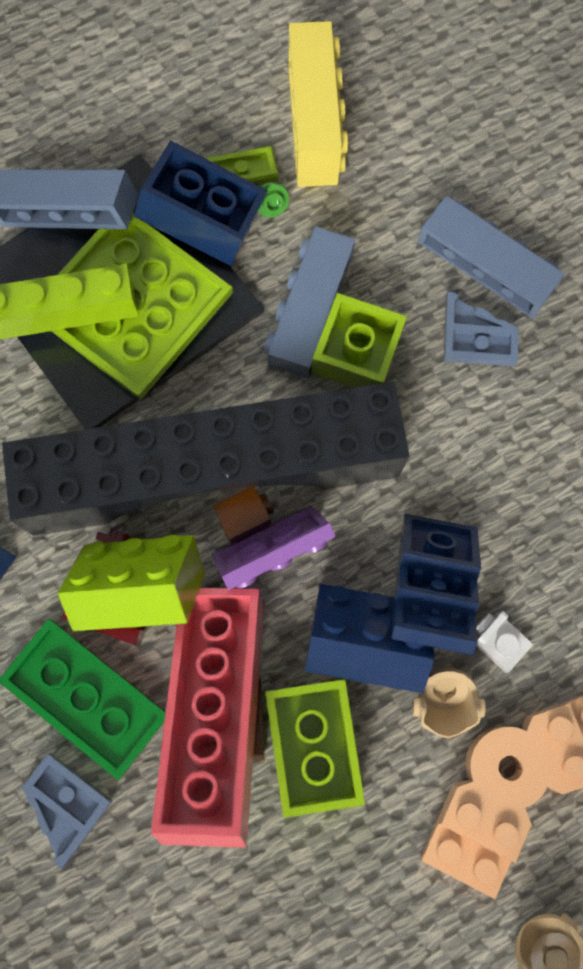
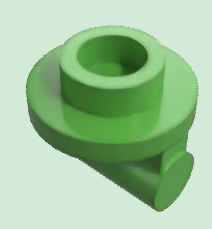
M269 182L262 185L261 188L267 190V194L259 213L265 217L281 215L289 204V195L284 183Z

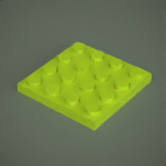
M132 214L128 229H99L58 275L127 264L134 283L139 316L52 332L135 397L142 400L233 294V288L150 225L135 218L134 214Z

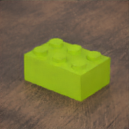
M167 535L162 538L144 540L131 538L126 541L110 543L96 541L83 546L57 594L73 631L187 624L204 579L205 570L194 535Z
M345 679L266 691L283 818L365 805Z

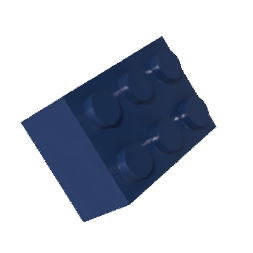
M170 140L141 188L134 217L232 266L257 217L267 190Z
M320 584L312 621L305 671L424 694L434 662V647L391 639L394 597L347 589L341 586Z

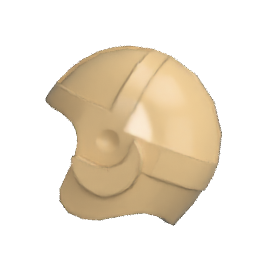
M441 666L430 671L424 694L416 692L417 698H414L413 703H411L412 716L418 717L421 725L428 731L444 738L455 737L479 724L480 718L485 716V699H479L475 682L467 673L452 666Z
M565 913L561 916L544 914L528 920L523 924L515 941L514 948L515 957L519 965L518 969H583V939L579 935L582 928Z

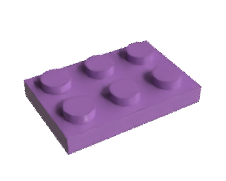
M310 505L212 553L211 556L228 590L234 587L244 588L254 583L258 575L270 569L277 571L287 567L292 562V558L304 552L314 553L321 550L327 545L328 540L336 536L330 523Z

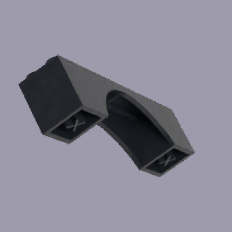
M395 381L2 442L10 521L33 536L105 525L120 516L140 508L213 491L268 485H305L330 489L398 478L410 457Z

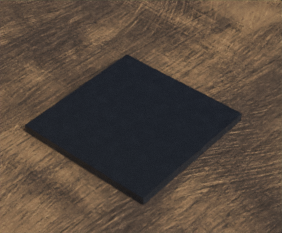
M141 154L117 169L126 171L138 192L133 214H135L141 188L153 170ZM153 226L151 227L232 286L233 294L148 393L264 313L263 306L231 266ZM28 227L0 246V284L58 275L99 229ZM52 331L17 337L85 429L103 426L139 400Z

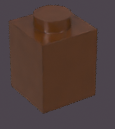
M249 487L213 505L214 512L230 544L271 525L269 515L274 513L266 494L258 495L255 487Z

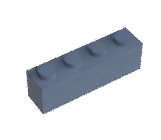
M0 170V225L2 227L128 229L138 192L125 170Z
M447 195L422 226L418 239L420 244L532 319H534L565 275L564 272L558 269L555 263L548 259H542L530 251L522 241L512 239L501 232L496 224L489 220H483L471 212L463 202L455 201Z
M316 226L311 238L303 239L298 258L302 259L299 270L293 268L287 284V289L291 290L287 301L281 300L275 320L279 321L276 333L269 332L263 352L268 354V366L309 379L315 350L336 294L340 292L353 256L355 239Z

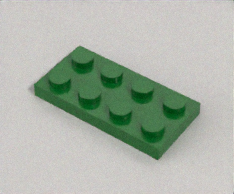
M49 618L0 677L1 685L118 781L122 779L165 722L166 711Z

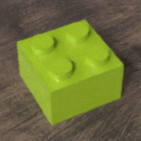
M337 293L312 359L311 373L353 388L384 383L407 316Z

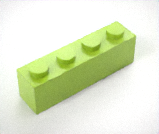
M127 264L0 284V340L139 316L134 283Z

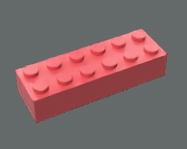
M200 588L188 623L176 625L151 834L162 845L247 848L264 606L259 589L232 588L228 590V588Z

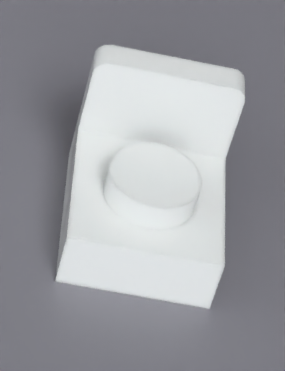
M504 611L496 613L494 616L487 613L476 625L478 633L476 646L505 673H509L534 644L507 621L509 616Z

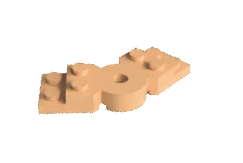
M583 696L526 715L522 729L508 726L493 727L483 731L473 740L468 749L465 762L469 780L452 785L420 860L496 899L511 861L516 863L532 825L526 808L536 803L543 796L547 788L560 794H566L583 788ZM506 756H511L516 764L515 773L509 778H503L499 772V763Z

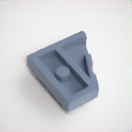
M448 292L445 301L443 362L515 367L518 362L519 328L504 319H496L491 312L480 306L477 309L460 301L458 294Z
M48 753L22 787L29 804L35 808L37 822L43 835H47L56 855L54 860L61 869L68 864L113 801L52 753Z

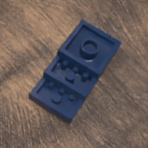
M404 514L396 574L391 639L474 655L477 645L476 614L479 607L478 578L481 571L478 527Z

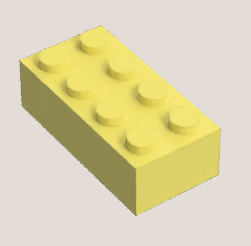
M331 21L289 23L288 67L297 187L338 185L339 172H345V153L348 152L347 131H343L342 121H345L344 99H340L339 91L342 90V68L337 67V60L340 57L339 37H333Z

